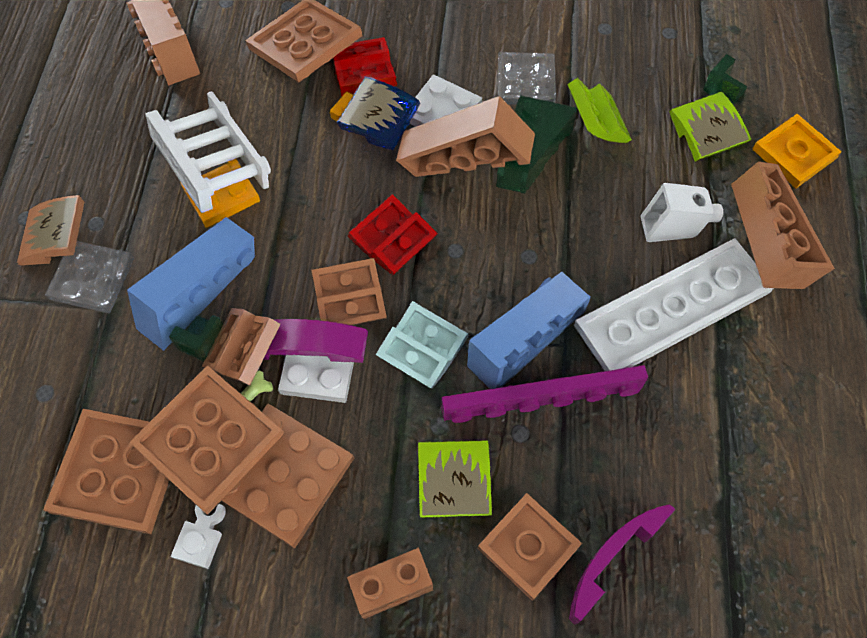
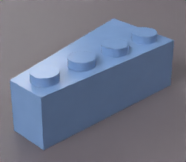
M225 217L127 289L136 329L164 351L218 294L255 258L254 236Z
M560 272L554 278H547L535 292L524 298L519 304L469 340L467 367L490 389L502 388L586 311L590 296L563 272Z

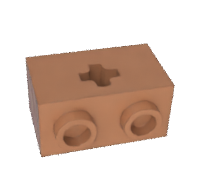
M419 548L347 577L359 613L363 619L433 591V584Z

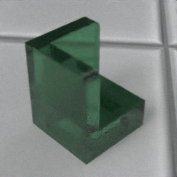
M726 54L711 70L703 91L710 95L723 92L734 105L745 93L747 86L729 75L736 59Z
M212 315L209 320L196 316L188 330L175 326L169 338L179 351L204 362L223 323L215 315Z

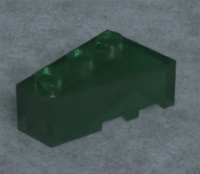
M520 95L515 113L535 133L530 164L519 165L517 160L505 162V167H498L496 187L525 194L542 172L552 154L554 155L557 152L564 138L572 132L578 108Z

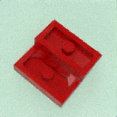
M384 37L354 42L332 58L341 96L346 92L356 94L365 78L376 81L373 84H382L389 87L397 86L396 75L390 61V53Z
M392 194L349 232L348 237L370 258H374L378 265L394 275L436 237L438 233L417 212L412 214Z

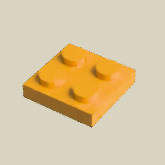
M795 114L761 138L752 149L767 163L778 164L786 180L795 188H798L836 160L842 152L799 114Z

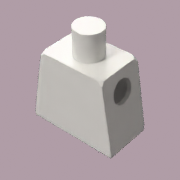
M663 183L640 216L646 241L657 242L694 238L708 222H720L722 220V205L712 204L709 192L705 187Z

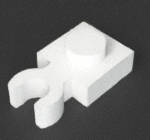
M218 504L215 513L206 516L205 512L196 505L195 514L197 520L195 524L185 521L171 557L209 569L222 533L213 530V528L223 520L226 508Z

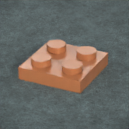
M526 493L478 545L477 549L533 601L582 543Z

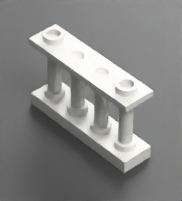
M213 92L207 93L209 109L171 122L163 120L157 110L145 113L151 138L201 213L213 209L211 196L214 195V191L253 176L261 187L266 189L269 188L268 174L271 173L267 159L264 156L260 157L230 116L225 102H220ZM213 120L219 127L186 140L176 139L175 133ZM226 138L233 146L199 159L189 158L187 153ZM239 157L246 164L242 168L212 179L201 176V171Z

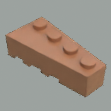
M131 0L126 2L132 18H139V20L134 22L141 38L147 36L143 43L149 56H156L151 61L158 76L164 75L168 85H172L200 74L187 36L181 28V24L168 0Z
M498 96L403 131L396 161L415 177L450 173L451 168L471 171L476 170L477 165L491 163L493 168L505 167V162L517 160L519 165L530 164L535 133Z
M758 161L731 184L763 288L805 289L835 269L778 164Z

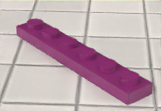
M645 365L444 396L442 397L444 421L452 420L454 423H462L471 420L472 416L486 414V417L494 418L504 415L506 411L519 409L520 412H531L539 409L541 405L553 404L554 407H563L572 404L573 400L579 399L595 402L606 398L607 395L617 393L622 397L631 396L640 392L648 379Z

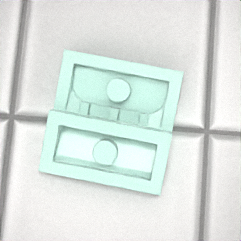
M412 301L397 327H392L376 355L433 389L469 335Z

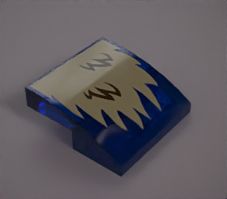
M365 76L338 119L337 124L341 130L365 136L369 144L394 150L403 131L407 128L421 103L417 98L401 89Z

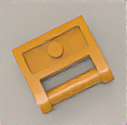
M233 159L201 176L212 179L239 169L241 166L237 159ZM245 179L214 191V195L211 196L213 209L201 213L180 182L206 228L220 222L225 217L228 218L260 202L259 195L249 179Z

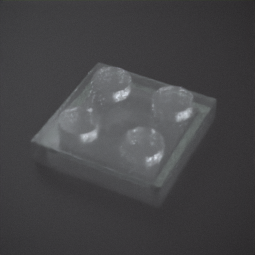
M498 52L497 97L500 96L508 105L555 106V54Z
M77 241L74 255L63 257L45 295L52 301L111 313L132 266L134 257L130 252Z

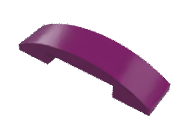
M277 319L275 321L280 323V326L264 357L265 360H269L270 355L327 356L331 362L363 363L368 331L364 328L336 322L308 319Z
M670 504L660 506L635 517L615 532L596 552L585 568L573 596L569 620L574 625L581 622L605 593L594 582L597 576L633 534L644 543L648 541L675 511L674 507Z

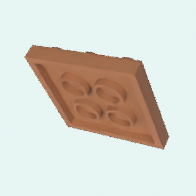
M302 0L245 41L249 50L297 82H300L363 35L360 26L315 0Z
M207 365L129 443L208 515L282 437L284 432Z
M268 403L262 413L278 425L284 434L221 502L295 549L354 460V456Z
M83 409L43 510L50 514L152 534L169 479L129 443L149 422Z

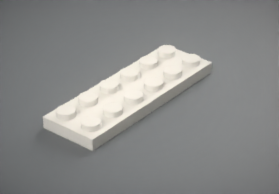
M736 238L577 319L574 326L604 371L630 368L762 298L774 288H763L756 263Z

